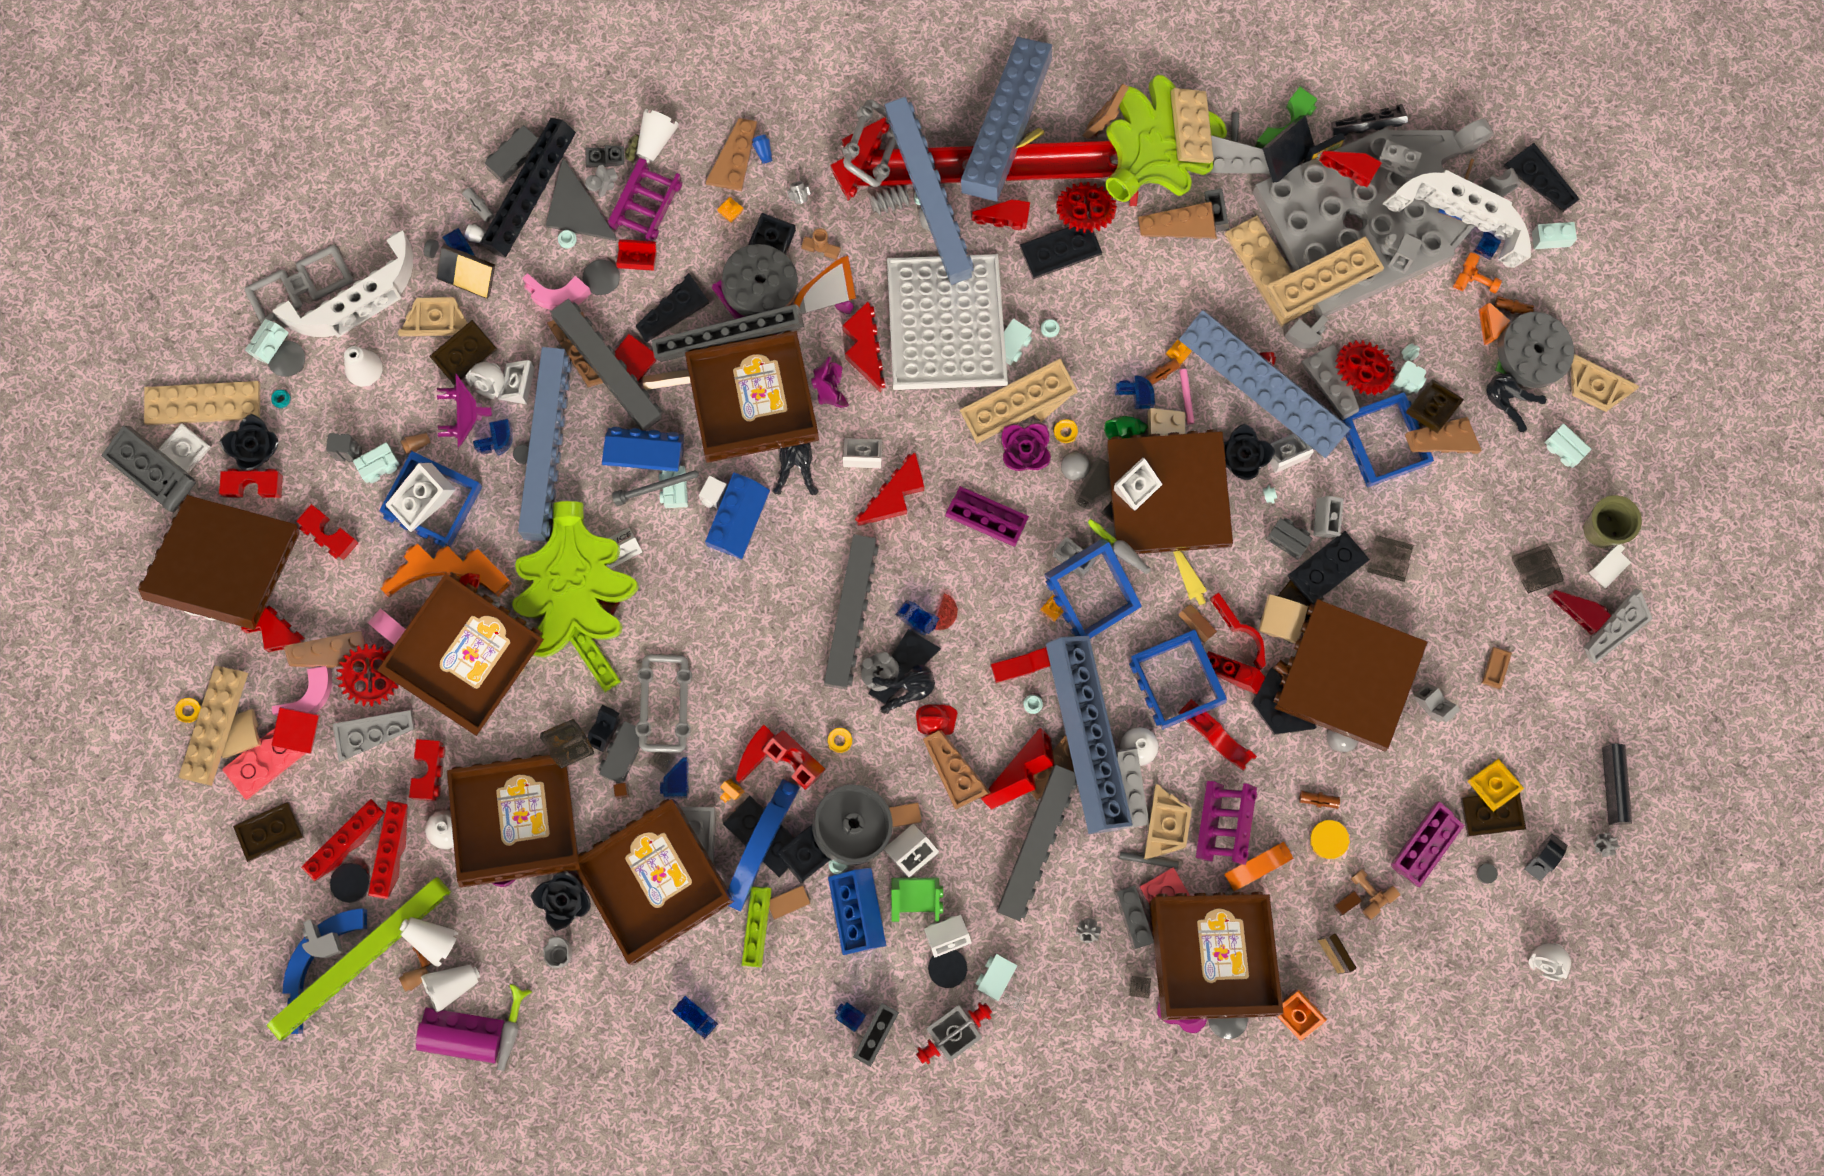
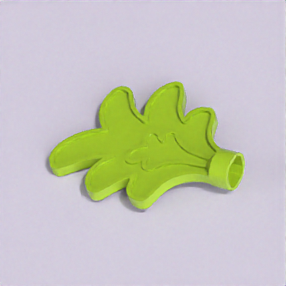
M1156 75L1150 80L1148 86L1152 104L1141 91L1128 86L1129 88L1119 105L1125 120H1115L1106 130L1107 136L1118 156L1117 169L1106 180V188L1113 198L1121 202L1129 201L1138 191L1139 187L1147 183L1162 185L1177 196H1182L1191 188L1192 181L1187 171L1206 175L1213 169V162L1178 161L1171 101V90L1176 88V86L1165 76ZM1208 111L1211 135L1219 138L1226 137L1227 130L1222 119Z
M561 501L553 503L554 524L549 541L539 551L520 557L515 563L518 575L527 581H532L533 584L513 600V609L518 614L527 618L544 616L537 628L543 633L542 637L544 640L534 653L536 657L545 658L558 653L568 644L576 628L594 639L607 640L618 637L622 633V623L619 619L605 611L598 600L622 602L631 598L639 589V584L634 578L611 570L606 566L618 559L621 550L620 546L612 539L598 537L588 531L583 521L584 504L581 502Z

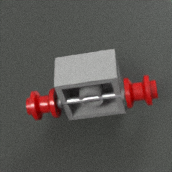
M979 1002L978 1009L974 1012L971 1010L967 1011L970 1015L968 1018L962 1008L957 1005L927 1027L926 1030L935 1043L933 1044L928 1039L926 1047L917 1048L919 1052L916 1055L921 1063L926 1062L929 1065L931 1063L930 1058L934 1055L940 1057L939 1049L950 1062L982 1039L973 1024H976L979 1028L983 1019H992L990 1014L993 1012L986 1003L982 1005Z

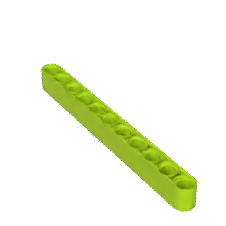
M439 877L430 881L266 1025L279 1041L289 1036L402 937L399 928L405 919L409 920L410 917L419 920L423 919L444 900V896L450 895L451 890Z

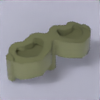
M634 134L629 139V147L625 151L626 159L634 163V154L637 152L636 146L639 141V135Z

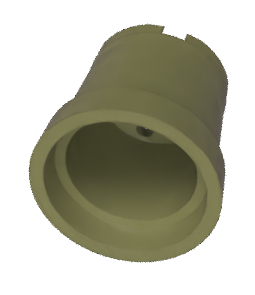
M1619 495L1607 496L1594 506L1590 516L1586 519L1583 527L1584 535L1590 543L1599 548H1609L1613 545L1627 543L1633 540L1641 529V513L1630 499Z

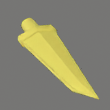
M1037 128L1028 133L1015 148L1023 147L1042 136L1044 130Z
M1180 551L1173 552L1189 599L1196 598L1199 606L1205 604L1206 601L1202 594L1207 592L1206 588L1183 553Z

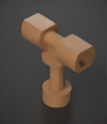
M819 228L813 232V238L804 237L801 249L813 253L816 250L817 252L824 253L825 257L837 260L841 247L829 244L827 242L828 234L826 230Z
M1361 869L1350 879L1355 885L1360 883L1371 896L1369 899L1370 904L1362 910L1363 914L1371 920L1381 912L1380 909L1385 904H1391L1401 894L1394 886H1390L1384 892L1381 890L1377 892L1365 878L1367 873Z

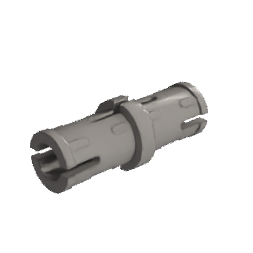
M472 187L467 188L462 193L472 205L471 208L477 211L485 222H489L494 218V213L490 211L484 199H480Z

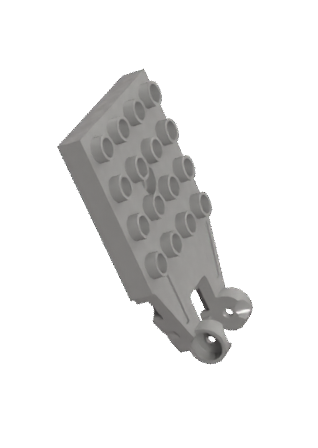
M1487 119L1474 121L1458 132L1455 130H1388L1386 127L1334 150L1335 152L1366 153L1378 160L1381 149L1386 140L1422 153L1411 178L1379 167L1369 186H1360L1351 178L1340 175L1335 169L1325 167L1319 161L1320 157H1317L1295 167L1279 182H1273L1272 178H1269L1255 185L1252 193L1293 272L1365 236L1384 267L1383 271L1313 305V310L1318 320L1322 315L1325 317L1451 261L1455 255V249L1476 227L1475 225L1438 213L1439 208L1431 207L1428 202L1414 198L1413 202L1400 212L1389 210L1387 206L1383 205V202L1411 179L1428 173H1442L1445 171L1442 165L1447 160L1464 152L1465 154H1473L1480 145L1494 135ZM1510 168L1500 177H1490L1480 187L1503 197L1518 188L1521 181L1515 170ZM1347 214H1354L1362 219L1363 226L1360 231L1345 227L1343 220ZM1405 233L1415 235L1419 240L1423 241L1413 263L1405 274L1389 267L1388 264L1392 256L1381 253V245L1388 235L1395 234L1399 242Z

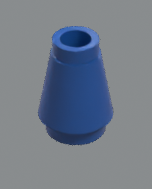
M766 135L753 138L752 145L762 164L773 161L770 139Z

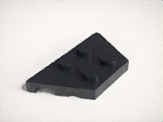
M1274 667L1270 668L1258 694H1256L1251 704L1274 735L1317 728L1313 723L1275 709L1277 703L1273 701L1277 691H1282L1283 685L1280 684L1282 678Z

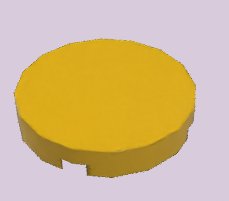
M1325 820L1318 823L1312 829L1310 845L1319 857L1336 859L1347 851L1350 843L1349 834L1341 823L1334 820Z

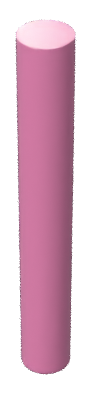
M1180 369L1187 425L1194 424L1187 369Z

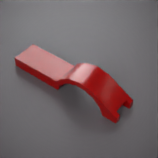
M1220 593L1212 596L1210 601L1232 632H1245L1254 639L1258 651L1253 663L1257 669H1263L1266 666L1264 641L1261 634L1253 627L1240 624Z
M1047 647L1029 654L993 663L990 666L995 683L1035 673L1051 665Z
M1190 699L1178 714L1180 715L1197 708L1199 705ZM1207 712L1185 720L1206 738L1225 759L1244 771L1246 769L1245 765L1251 759L1255 760L1257 758L1251 750L1242 747L1232 739L1221 724Z

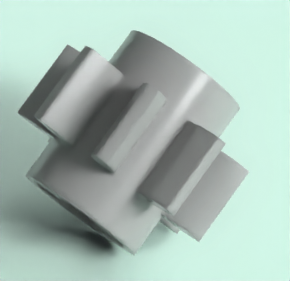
M803 181L792 183L790 185L791 189L787 190L789 199L795 201V204L808 201V195H811L808 184L804 185Z
M1611 832L1597 835L1598 840L1593 842L1596 849L1595 852L1602 853V857L1616 855L1615 850L1620 847L1617 841L1618 837H1612Z
M1087 918L1084 921H1079L1076 934L1080 935V940L1083 942L1091 943L1094 940L1098 941L1102 928L1097 926V921Z

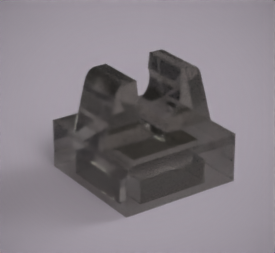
M655 752L648 763L665 774L675 760V757L668 752Z
M1131 976L1129 996L1149 999L1151 978Z

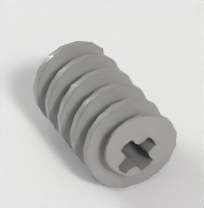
M897 185L896 190L890 187L889 193L886 189H883L882 195L879 191H876L875 197L872 193L868 194L873 213L877 211L879 215H881V209L888 213V207L895 211V205L902 209L903 202L909 207V196L905 185L903 188L901 185Z

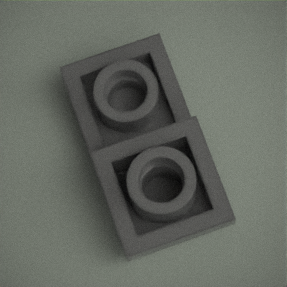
M624 146L586 147V168L598 167L599 165H604V167L624 165Z

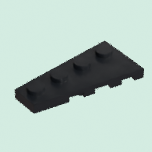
M1403 104L1396 105L1394 110H1389V108L1380 109L1379 114L1365 113L1360 119L1350 117L1331 122V127L1334 135L1342 133L1346 136L1351 132L1364 133L1369 129L1382 130L1387 126L1400 127L1404 123H1408V116Z
M1535 143L1528 146L1503 166L1507 170L1513 168L1520 180L1563 212L1580 200Z
M689 273L680 284H677L672 289L673 291L666 298L664 297L659 302L660 304L655 309H652L636 325V329L646 343L709 304L708 299Z
M908 629L892 654V657L899 665L897 678L904 676L913 666L918 664L926 665L941 648ZM890 687L882 691H875L871 688L868 695L886 704L901 688Z

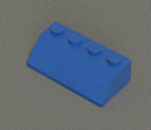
M608 428L604 441L602 465L678 472L684 453V434L677 432L664 433L658 430L641 431L637 428Z
M733 472L706 538V546L743 559L770 490L751 478Z
M872 868L852 870L828 877L842 955L887 946Z

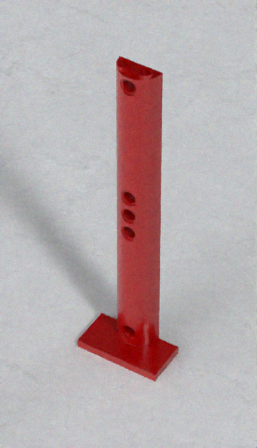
M1111 141L1026 144L1017 149L1006 181L1110 177L1117 169L1118 164H1114L1112 161L1118 160V156ZM974 146L928 148L934 160V170L937 169L940 175L941 184L961 183L965 170L964 166L967 165ZM885 149L875 150L871 165H867L865 169L866 174L874 179L873 169L881 163ZM893 149L888 162V167L890 168L889 175L879 186L913 185L900 150ZM859 181L857 187L870 185L865 181ZM1138 191L1129 200V206H1137Z

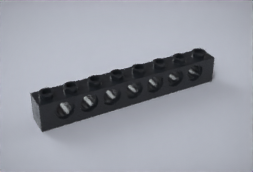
M549 119L480 241L494 255L502 257L508 255L551 176L554 174L556 167L563 158L565 151L572 142L576 132L564 120Z

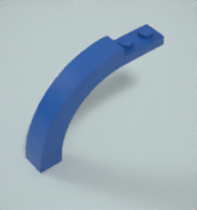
M782 779L771 801L767 804L729 885L728 891L735 901L729 907L740 912L743 909L769 847L799 792V786Z
M362 908L341 912L324 920L317 925L321 937L332 932L340 936L356 930H366L367 909ZM305 937L293 952L285 972L282 994H290L287 1006L303 993L307 971L315 958L302 947V944L309 942V939ZM303 1023L291 1034H303Z

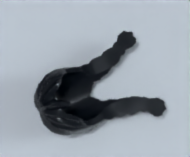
M1505 373L1495 375L1486 389L1490 402L1504 411L1516 423L1518 431L1523 433L1527 431V426L1524 424L1522 417L1510 406L1509 399L1516 397L1523 401L1538 402L1540 404H1545L1547 401L1546 396H1535L1522 390L1510 374Z
M810 443L780 448V477L776 487L773 488V493L781 494L782 488L789 477L790 469L796 465L801 470L804 484L809 490L810 495H817L819 491L812 484L813 479L810 472L812 461Z
M919 664L913 666L901 678L884 679L876 676L872 678V683L876 686L881 685L887 688L903 687L908 690L904 696L890 700L886 705L882 706L880 710L884 714H888L892 708L902 707L903 704L926 698L931 694L935 686L933 672L927 666Z

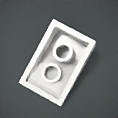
M419 463L386 503V506L412 532L445 504L456 489L432 463Z

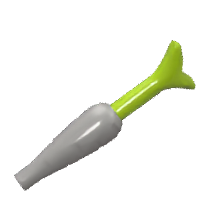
M1092 519L1088 520V524L1093 531L1113 546V551L1117 556L1137 567L1145 574L1151 571V568L1142 561L1139 555L1125 541L1115 539L1100 524Z
M514 984L509 985L513 995L509 1020L504 1023L501 1032L499 1062L497 1070L505 1071L507 1060L518 1034L519 1026L516 1021L521 1001L532 993L528 989L521 991Z

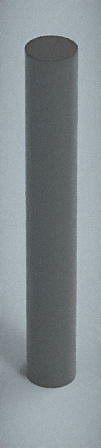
M1238 112L1232 113L1231 140L1238 142L1240 115Z
M1120 851L1119 859L1169 868L1174 867V869H1178L1179 861L1157 857L1146 860L1144 855Z

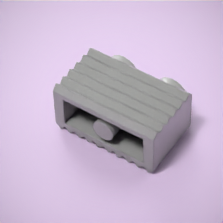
M1333 496L1317 498L1314 536L1331 538L1341 535L1343 498Z

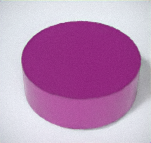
M850 301L835 304V307L845 314H851L854 309Z

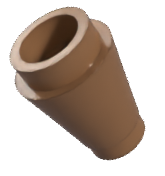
M427 433L404 437V440L400 441L406 455L410 454L411 451L417 452L431 443Z
M426 967L402 973L403 975L399 977V980L405 992L408 990L412 991L422 983L421 976L428 973Z

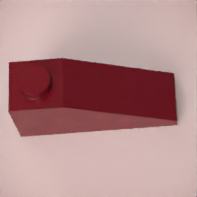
M1557 590L1548 595L1553 602L1590 635L1596 633L1611 617L1608 609L1597 602Z

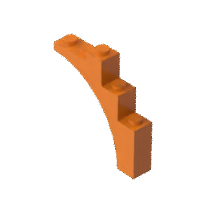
M417 543L406 551L404 558L408 563L401 565L396 575L385 580L381 590L390 598L401 588L424 578L443 576L446 572L448 574L453 572L459 577L467 573L480 575L479 584L487 587L499 597L512 582L478 548L475 551H470L464 561L448 546L441 548L433 559Z

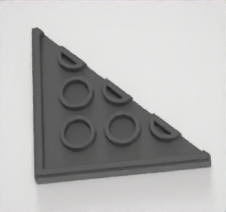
M562 159L546 227L563 231L570 230L578 234L616 241L615 234L567 162Z

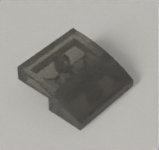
M1375 535L1367 572L1405 582L1414 545Z
M1548 544L1512 556V561L1520 573V580L1528 594L1564 581L1560 567Z
M574 719L540 733V739L550 749V757L560 768H564L594 754L588 738Z

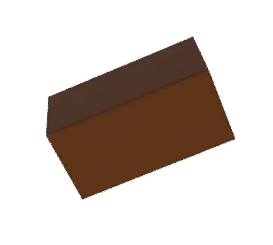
M626 783L613 785L614 794L617 799L630 797Z
M1353 891L1333 907L1342 916L1362 902V900Z

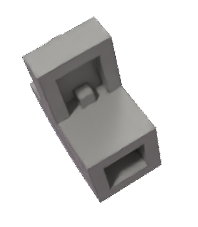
M1322 315L1311 328L1299 319L1286 333L1285 338L1298 348H1313L1321 341V335L1327 329L1325 325L1328 319Z
M1426 683L1413 695L1418 704L1436 722L1441 720L1447 723L1460 711L1456 704L1444 698L1439 688L1429 683Z
M310 919L303 922L304 928H302L304 937L309 939V942L302 944V947L308 954L314 957L329 958L343 952L337 933L332 932L321 937L316 920Z

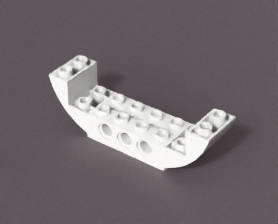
M1445 170L1442 173H1428L1417 176L1402 185L1383 202V205L1387 206L1389 210L1400 212L1413 202L1414 198L1428 202L1431 207L1440 208L1450 216L1461 218L1464 223L1473 224L1483 232L1494 234L1497 239L1505 240L1498 260L1507 267L1515 268L1531 257V244L1527 228L1519 213L1512 207V202L1450 171Z
M403 230L395 232L387 239V242L397 256L396 260L387 262L380 270H374L367 278L356 281L351 288L340 291L336 297L324 301L317 309L306 312L304 317L300 316L290 301L278 304L276 309L272 311L284 325L300 334L312 337L336 335L338 338L401 299L400 295L407 286L412 273V246Z

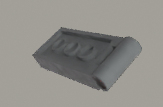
M123 425L101 455L165 509L173 513L197 482L189 473L130 426Z

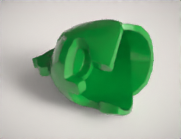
M1131 416L1114 417L1106 421L1104 425V432L1109 440L1116 436H1120L1122 439L1130 438L1132 435L1144 434L1146 429H1148L1146 423Z

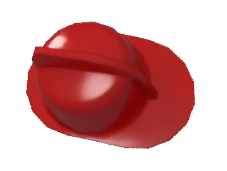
M923 705L916 711L918 731L925 735H931L939 730H942L945 735L954 733L958 715L957 710L948 705Z

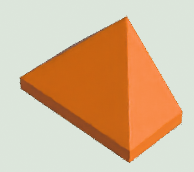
M1487 303L1479 309L1484 345H1488L1496 340L1510 322L1491 303Z

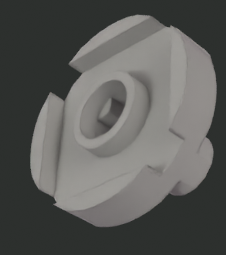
M887 652L877 653L870 658H866L862 663V680L869 688L875 691H882L887 689V687L876 686L872 683V678L876 676L884 679H893L894 677L897 678L899 674L898 662ZM882 668L883 671L878 675L877 672Z

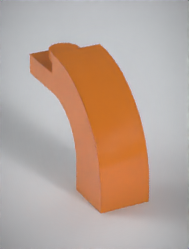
M1283 841L1247 861L1246 865H1239L1224 875L1233 891H1236L1294 858Z

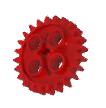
M1080 182L1078 187L1072 184V189L1066 187V191H1061V196H1058L1056 209L1059 220H1064V225L1069 223V229L1076 227L1077 232L1079 229H1083L1084 233L1089 229L1093 233L1094 228L1100 231L1101 226L1107 228V223H1112L1117 208L1116 200H1113V197L1109 195L1107 190L1103 191L1104 186L1097 188V183L1090 186L1089 182L1084 186Z
M1355 340L1353 344L1349 342L1347 346L1344 345L1335 360L1337 362L1335 368L1340 369L1337 374L1343 375L1341 381L1346 380V386L1352 385V390L1355 391L1357 388L1360 394L1365 391L1367 396L1371 392L1374 396L1378 392L1381 394L1389 388L1394 381L1395 373L1393 371L1395 367L1391 366L1393 361L1388 360L1390 355L1383 354L1384 349L1379 351L1378 345L1372 347L1371 342L1366 345L1364 340L1360 344Z
M364 644L363 649L357 645L356 652L349 649L351 655H343L346 660L345 662H338L343 667L342 669H336L337 672L341 673V676L336 677V679L342 680V683L337 686L345 688L341 692L342 694L349 693L347 700L355 698L354 704L361 700L362 706L369 702V705L373 707L374 701L381 705V698L388 701L387 694L394 696L391 689L399 688L395 685L394 681L373 668L374 660L380 659L383 663L390 651L387 650L383 653V646L376 650L375 644H372L371 649H369L367 644ZM366 658H369V672L373 673V676L370 677L372 692H368V678L364 677V674L367 673ZM356 661H360L363 664V668L359 672L353 670V664ZM379 678L383 679V688L376 689L375 681ZM359 680H362L365 684L362 691H356L354 687L355 683Z

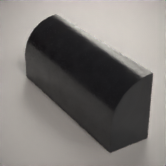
M1610 744L1602 747L1608 824L1628 825L1632 824L1626 745Z

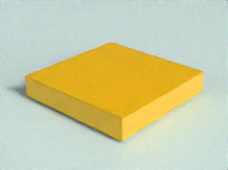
M1499 758L1468 780V783L1493 812L1524 790V787Z

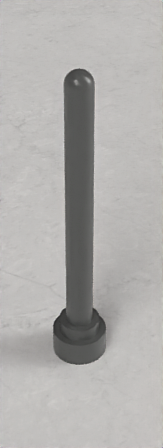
M694 470L627 492L625 490L614 491L612 498L616 506L626 504L630 498L697 478L699 472Z

